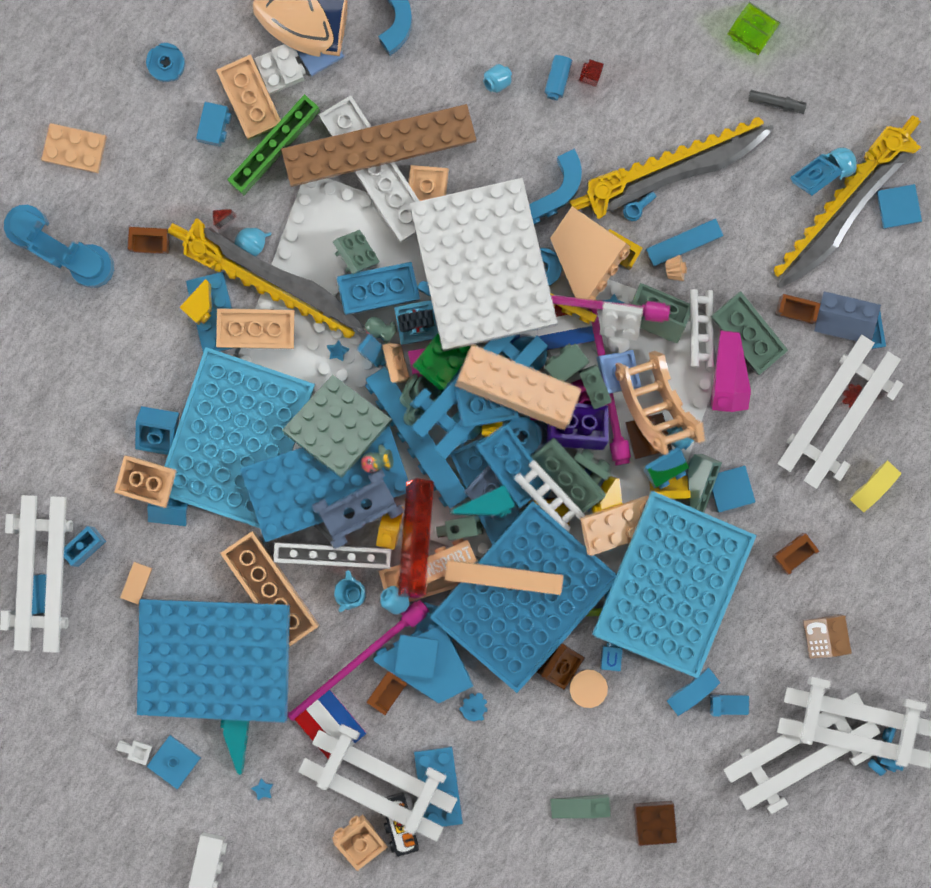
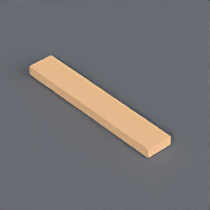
M447 560L445 580L561 595L563 575Z

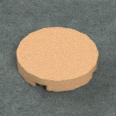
M586 669L579 671L573 676L569 691L571 698L576 704L584 708H593L605 700L608 686L601 673Z

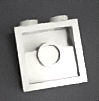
M285 44L271 49L272 51L254 58L269 95L305 81L303 77L306 74L302 63L298 64L295 58L298 57L297 51Z

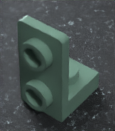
M596 364L578 371L594 409L612 402Z

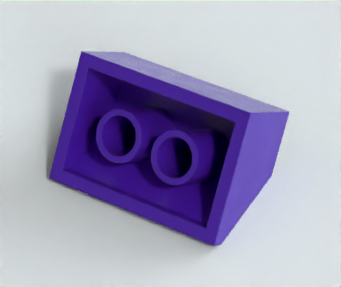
M576 403L569 424L564 430L547 424V443L555 438L562 447L604 450L609 442L608 406L594 409L591 404Z

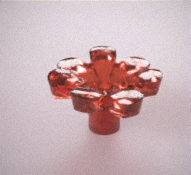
M849 384V391L845 390L843 393L847 397L843 399V404H849V408L852 407L861 393L862 386L859 384L856 386Z

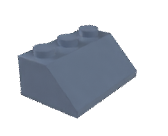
M824 291L814 332L856 342L863 335L872 341L881 305Z

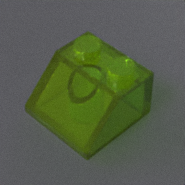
M749 2L727 35L735 42L744 45L750 52L759 55L780 25V22Z

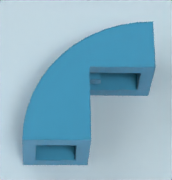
M707 668L700 673L698 679L694 678L689 684L675 691L667 702L674 712L680 716L711 693L720 684V681L710 668Z

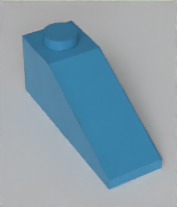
M369 334L357 350L377 368L380 365L384 367L386 359L382 344Z

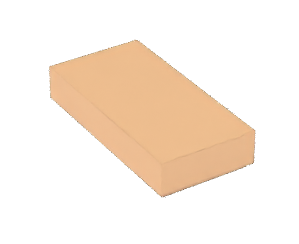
M133 562L120 598L139 604V599L142 598L153 568Z

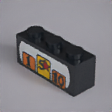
M404 792L384 797L408 809ZM385 816L384 828L386 834H390L392 841H389L391 852H395L396 857L419 851L416 834L414 833L413 835L404 831V825Z

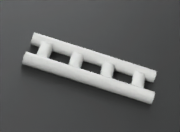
M697 289L690 290L691 367H699V361H707V367H714V325L711 318L713 314V290H706L705 296H698ZM698 303L705 304L706 315H698ZM698 323H706V334H698ZM699 342H706V353H699Z
M535 460L531 461L529 466L532 470L524 477L518 473L514 479L548 515L569 531L571 527L567 523L575 516L580 520L585 514ZM538 475L545 483L536 491L529 482ZM549 489L558 496L550 504L542 497ZM564 503L570 511L561 518L555 509Z

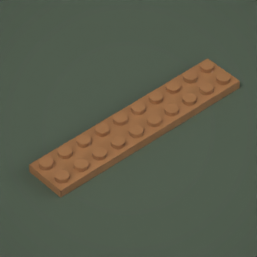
M465 104L282 148L281 151L290 186L293 187L475 143L477 139L468 106Z

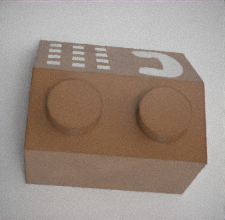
M839 614L803 620L810 659L852 654L845 615Z

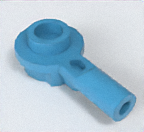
M652 191L641 201L628 203L623 210L624 217L631 222L639 220L643 208L657 197L656 194Z

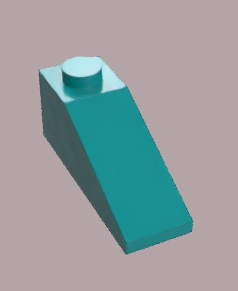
M505 485L451 510L450 513L451 515L484 516L500 514L502 517L510 513V508L515 505Z
M221 719L220 728H223V735L237 775H242L250 721Z

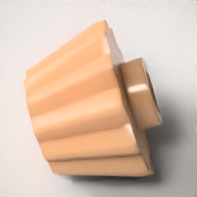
M678 255L667 260L665 264L668 279L684 281V273H687V267L682 257Z

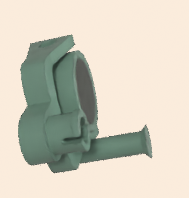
M415 374L408 378L400 396L401 403L407 408L404 414V421L409 426H412L424 413L420 407L414 409L410 405L423 389L426 388L431 393L429 398L433 402L442 394V391L426 377L421 376L416 379L418 376Z

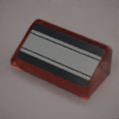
M232 209L213 211V223L218 229L237 217Z

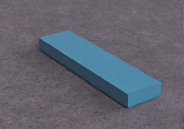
M715 218L646 249V252L654 267L724 235Z

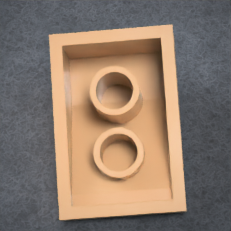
M124 455L114 493L167 508L177 470Z

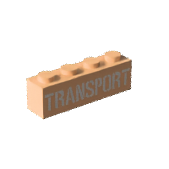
M461 538L452 542L453 546L448 549L443 546L434 550L435 555L429 557L428 554L418 557L417 563L411 565L409 561L400 565V570L397 573L405 592L407 593L445 576L447 560L468 563L476 562V557L468 540L464 541Z

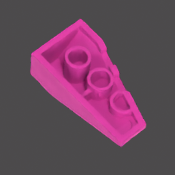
M720 330L710 406L712 410L725 412L748 410L751 388L740 332Z

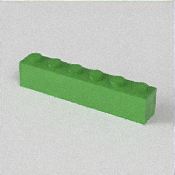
M304 94L227 179L228 182L245 196L282 155L281 149L289 147L320 113L319 107Z

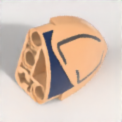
M348 0L253 1V12L259 22L270 34L285 45L312 56L320 57L321 52L322 54L340 56L347 20Z

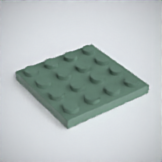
M332 374L282 429V432L342 478L390 425L392 419Z

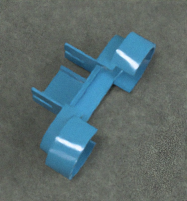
M19 205L7 213L4 220V231L7 238L15 245L28 249L57 268L61 269L64 266L69 269L72 277L83 286L99 288L107 284L112 278L114 261L111 255L102 247L94 244L85 245L82 242L78 244L72 242L67 247L42 232L41 230L44 225L48 226L50 223L47 217L36 207Z

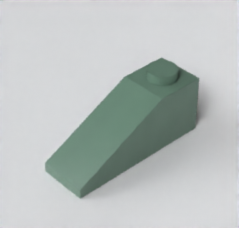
M694 454L690 459V467L688 469V483L691 496L690 507L703 513L705 512L722 462L705 454Z
M608 794L550 799L552 818L611 817Z

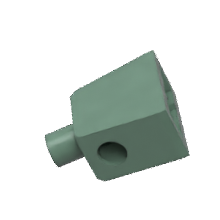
M477 515L445 521V525L436 527L438 538L448 537V540L481 535L483 534L481 520ZM455 526L459 527V532L455 531Z

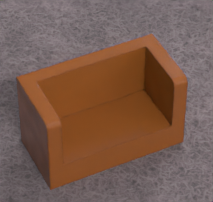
M129 227L128 250L130 252L169 254L170 234L168 229Z
M782 294L779 297L775 315L813 324L817 321L821 303Z
M802 533L772 557L785 574L790 575L793 569L820 551L808 535Z
M388 671L367 700V703L383 715H386L408 683Z

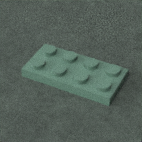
M741 291L711 315V318L721 330L740 332L745 360L757 375L763 373L788 351Z
M555 438L531 455V458L537 462L583 513L606 496V493Z

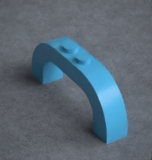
M387 0L395 11V21L388 30L378 37L379 42L390 56L405 44L411 32L412 13L408 0Z
M575 148L557 157L556 161L563 174L561 187L557 191L529 204L534 225L541 221L540 218L546 215L548 218L558 213L557 210L567 205L575 196L582 176L581 163Z

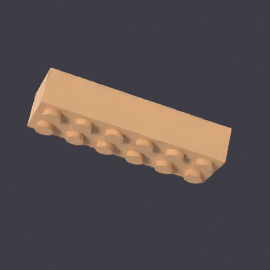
M474 345L471 346L455 385L458 388L562 430L569 424L581 391L580 388Z
M251 531L220 553L254 603L290 605L289 647L320 626L278 564L274 562V558L255 531Z

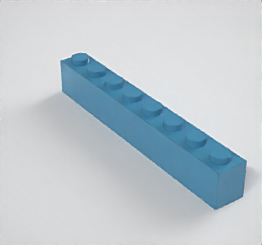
M386 367L366 378L368 382L365 385L371 395L375 393L378 400L375 402L381 411L384 409L387 411L388 417L392 419L390 425L392 427L396 425L399 432L396 434L402 443L406 441L410 448L407 451L413 459L417 458L420 462L418 468L422 474L425 475L427 473L431 480L428 483L433 491L438 490L441 494L439 500L444 508L448 506L451 509L466 499L468 496L464 493V487L446 459H443L434 450L436 444L429 433L421 438L411 429L412 426L405 423L404 414L407 408L400 401L402 392L396 383L391 382L390 374Z

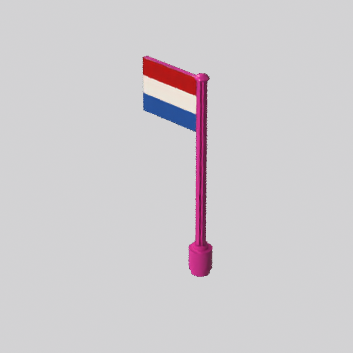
M555 305L554 311L558 325L538 330V337L548 345L546 347L547 350L562 348L569 343L572 346L575 343L582 344L595 341L598 356L606 355L602 335H600L598 316L595 322L590 321L588 324L579 320L580 315L575 313L572 316L562 312V307ZM588 308L587 311L598 315L597 309ZM611 393L609 395L612 402L607 405L614 439H612V443H609L612 461L615 462V466L630 463L631 453L628 440H624V437H621L614 395Z
M421 600L414 601L408 606L406 611L401 613V620L291 712L288 711V718L296 721L312 741H314L319 730L339 740L342 733L338 730L341 724L360 733L357 740H352L350 746H353L367 732L330 689L404 627H415L427 617V613L430 612L427 606ZM319 748L329 760L331 753Z

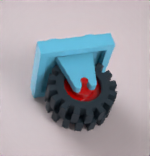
M432 300L394 307L401 345L432 340L438 333Z

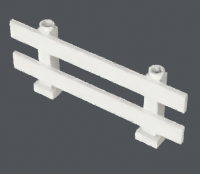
M863 335L860 336L849 354H843L839 360L841 367L798 433L790 435L786 442L789 446L777 463L791 472L802 454L809 457L815 463L803 481L816 489L828 471L834 473L832 478L841 481L851 466L845 461L839 463L836 459L880 391L882 390L887 393L885 398L893 401L904 385L898 380L894 381V383L889 380V377L901 361L900 358L889 351L875 371L862 363L874 345L873 341ZM854 374H857L868 382L823 451H820L809 443Z
M21 495L20 514H6L5 533L19 534L16 610L1 611L0 630H15L14 650L30 651L32 627L44 628L43 652L58 653L60 629L68 628V618L61 617L65 532H72L73 521L65 520L67 497L50 496L49 519H36L37 496ZM36 531H49L45 616L32 615Z
M809 676L807 683L811 685L810 692L786 688L784 702L806 707L807 709L804 723L780 717L777 733L801 738L800 742L812 745V741L896 760V765L908 767V764L926 768L931 767V752L913 748L916 733L931 736V720L919 718L920 711H926L927 703L904 698L902 706L907 707L906 714L824 696V689L830 688L831 681ZM824 711L901 729L899 745L817 726L819 713Z
M857 692L843 699L864 705ZM824 711L819 713L817 726L827 728L834 724L837 731L867 738H873L881 733L875 723L866 722L858 728L851 730L844 718L845 716ZM783 734L753 752L750 748L740 753L742 756L740 760L723 770L730 783L751 772L758 785L740 795L741 802L746 810H749L762 801L767 800L769 804L766 805V808L770 814H773L788 805L785 798L782 796L779 798L777 794L786 787L847 752L851 753L852 756L849 757V760L855 766L872 755L826 745L768 779L761 766L801 743V738Z
M341 724L338 730L342 733L339 740L320 730L318 731L312 744L331 753V756L325 768L305 758L298 771L299 773L317 781L316 786L325 791L331 788L404 825L403 830L414 835L416 831L436 842L438 841L444 827L424 818L423 815L429 803L449 813L452 812L457 798L437 789L439 782L444 783L446 775L429 767L425 774L429 777L425 783L354 748L350 744L353 739H358L360 733ZM342 760L419 797L413 810L410 811L336 774Z

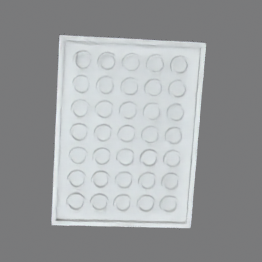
M523 178L410 203L443 351L558 325Z

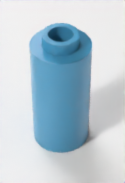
M554 55L544 91L547 94V98L558 100V98L563 97L572 59L562 55Z

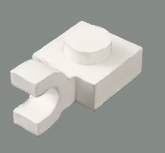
M120 740L116 750L128 753V760L146 765L152 745L136 740L130 745Z

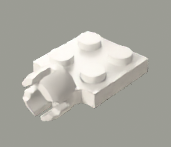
M604 302L600 335L607 337V347L610 351L615 353V347H619L618 353H623L628 350L631 340L638 341L643 308Z

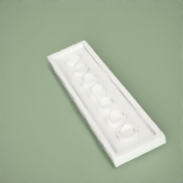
M351 95L319 114L320 120L331 137L371 127ZM395 162L355 171L358 179L399 242L401 243L416 234L410 203L418 202L419 199Z

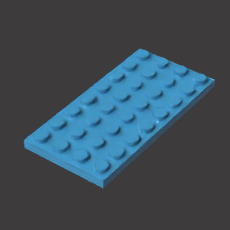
M388 426L364 454L379 453V445H383L386 450H391L394 460L393 467L390 470H385L383 467L382 470L385 474L383 480L391 496L394 498L412 490L390 426ZM302 447L240 468L265 542L324 522L319 512L314 513L311 507L313 504L325 499L327 504L330 505L370 484L371 481L368 475L371 473L364 471L361 467L362 456L342 478ZM366 498L361 501L362 508L372 505L370 499ZM346 508L343 514L354 512V510Z

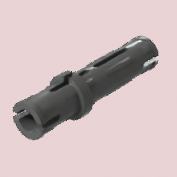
M752 89L748 98V102L783 109L784 112L793 111L803 115L807 102L790 99L788 96L785 98Z

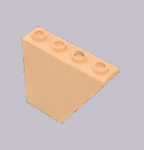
M574 207L570 208L550 237L574 296L581 299L596 300L599 292L606 288L608 279L618 271L620 262L627 258L631 248L627 243Z

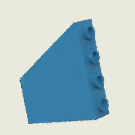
M436 622L428 625V630L424 632L418 630L410 635L439 640L433 679L395 674L399 640L394 642V647L388 650L384 647L376 651L377 655L373 659L377 664L437 703H441L474 686L452 640L449 638V634Z

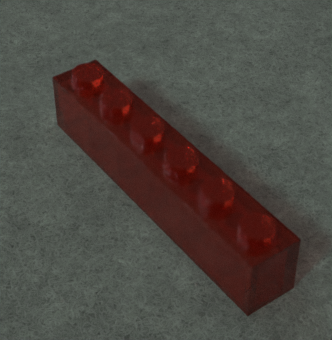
M415 478L406 484L398 596L417 599L425 596L434 489V481Z

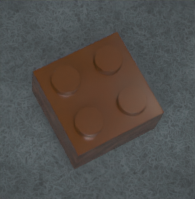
M672 801L633 804L636 842L638 846L677 843L675 808Z

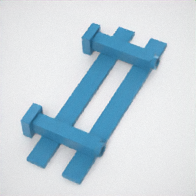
M512 335L490 340L482 348L496 355L501 352L508 360L532 369L534 367L532 363L548 345L536 335L520 352L510 343L516 336ZM459 375L434 402L429 398L431 393L425 388L410 403L414 409L420 407L424 411L422 416L411 427L421 438L436 423L447 432L446 436L434 448L443 459H446L459 444L463 445L470 438L468 434L475 427L462 428L460 420L456 423L446 414L448 409L457 401L455 389L460 388L455 385Z

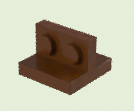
M663 413L647 416L653 426L665 422ZM635 420L625 422L634 459L661 453L655 450L653 445L646 439ZM667 430L661 431L662 434L668 436ZM671 443L667 444L668 451L673 450Z
M561 643L537 670V673L565 690L585 657Z

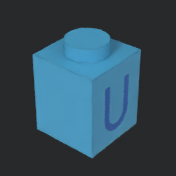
M607 642V646L602 645L600 669L621 671L623 648Z

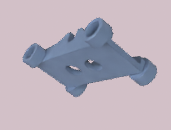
M382 469L368 475L371 481L370 484L328 505L326 500L323 499L311 506L314 513L319 512L333 538L330 543L334 549L346 544L348 541L345 535L362 528L363 525L373 522L386 513L392 519L404 512L402 506L396 505L383 480L385 474ZM366 498L372 502L371 508L367 510L361 507V501ZM346 508H352L355 512L354 517L351 519L344 517L343 513Z

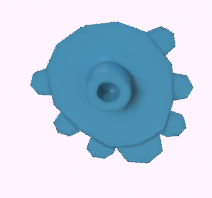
M472 693L469 695L470 699L465 698L463 700L464 705L459 710L469 721L484 720V712L488 711L484 706L487 704V700L483 699L482 693H477L476 695Z

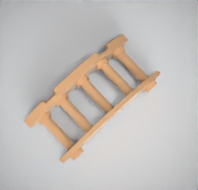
M657 351L649 352L650 359L648 362L631 368L619 362L615 363V376L620 383L629 411L637 426L655 450L666 455L668 454L667 444L687 437L697 443L705 441L703 423L697 420L690 412H685L682 409L683 403L676 390H671L668 382L671 378L664 354ZM651 369L655 378L654 383L633 389L630 376ZM656 390L659 391L663 402L642 409L637 397ZM663 410L670 412L673 417L672 420L655 426L647 418L648 415ZM676 426L683 429V431L669 436L661 433V431Z

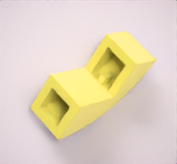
M887 460L875 470L862 487L855 491L850 500L864 513L887 492L902 473Z

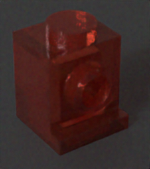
M589 59V62L583 65L579 81L597 87L604 64Z

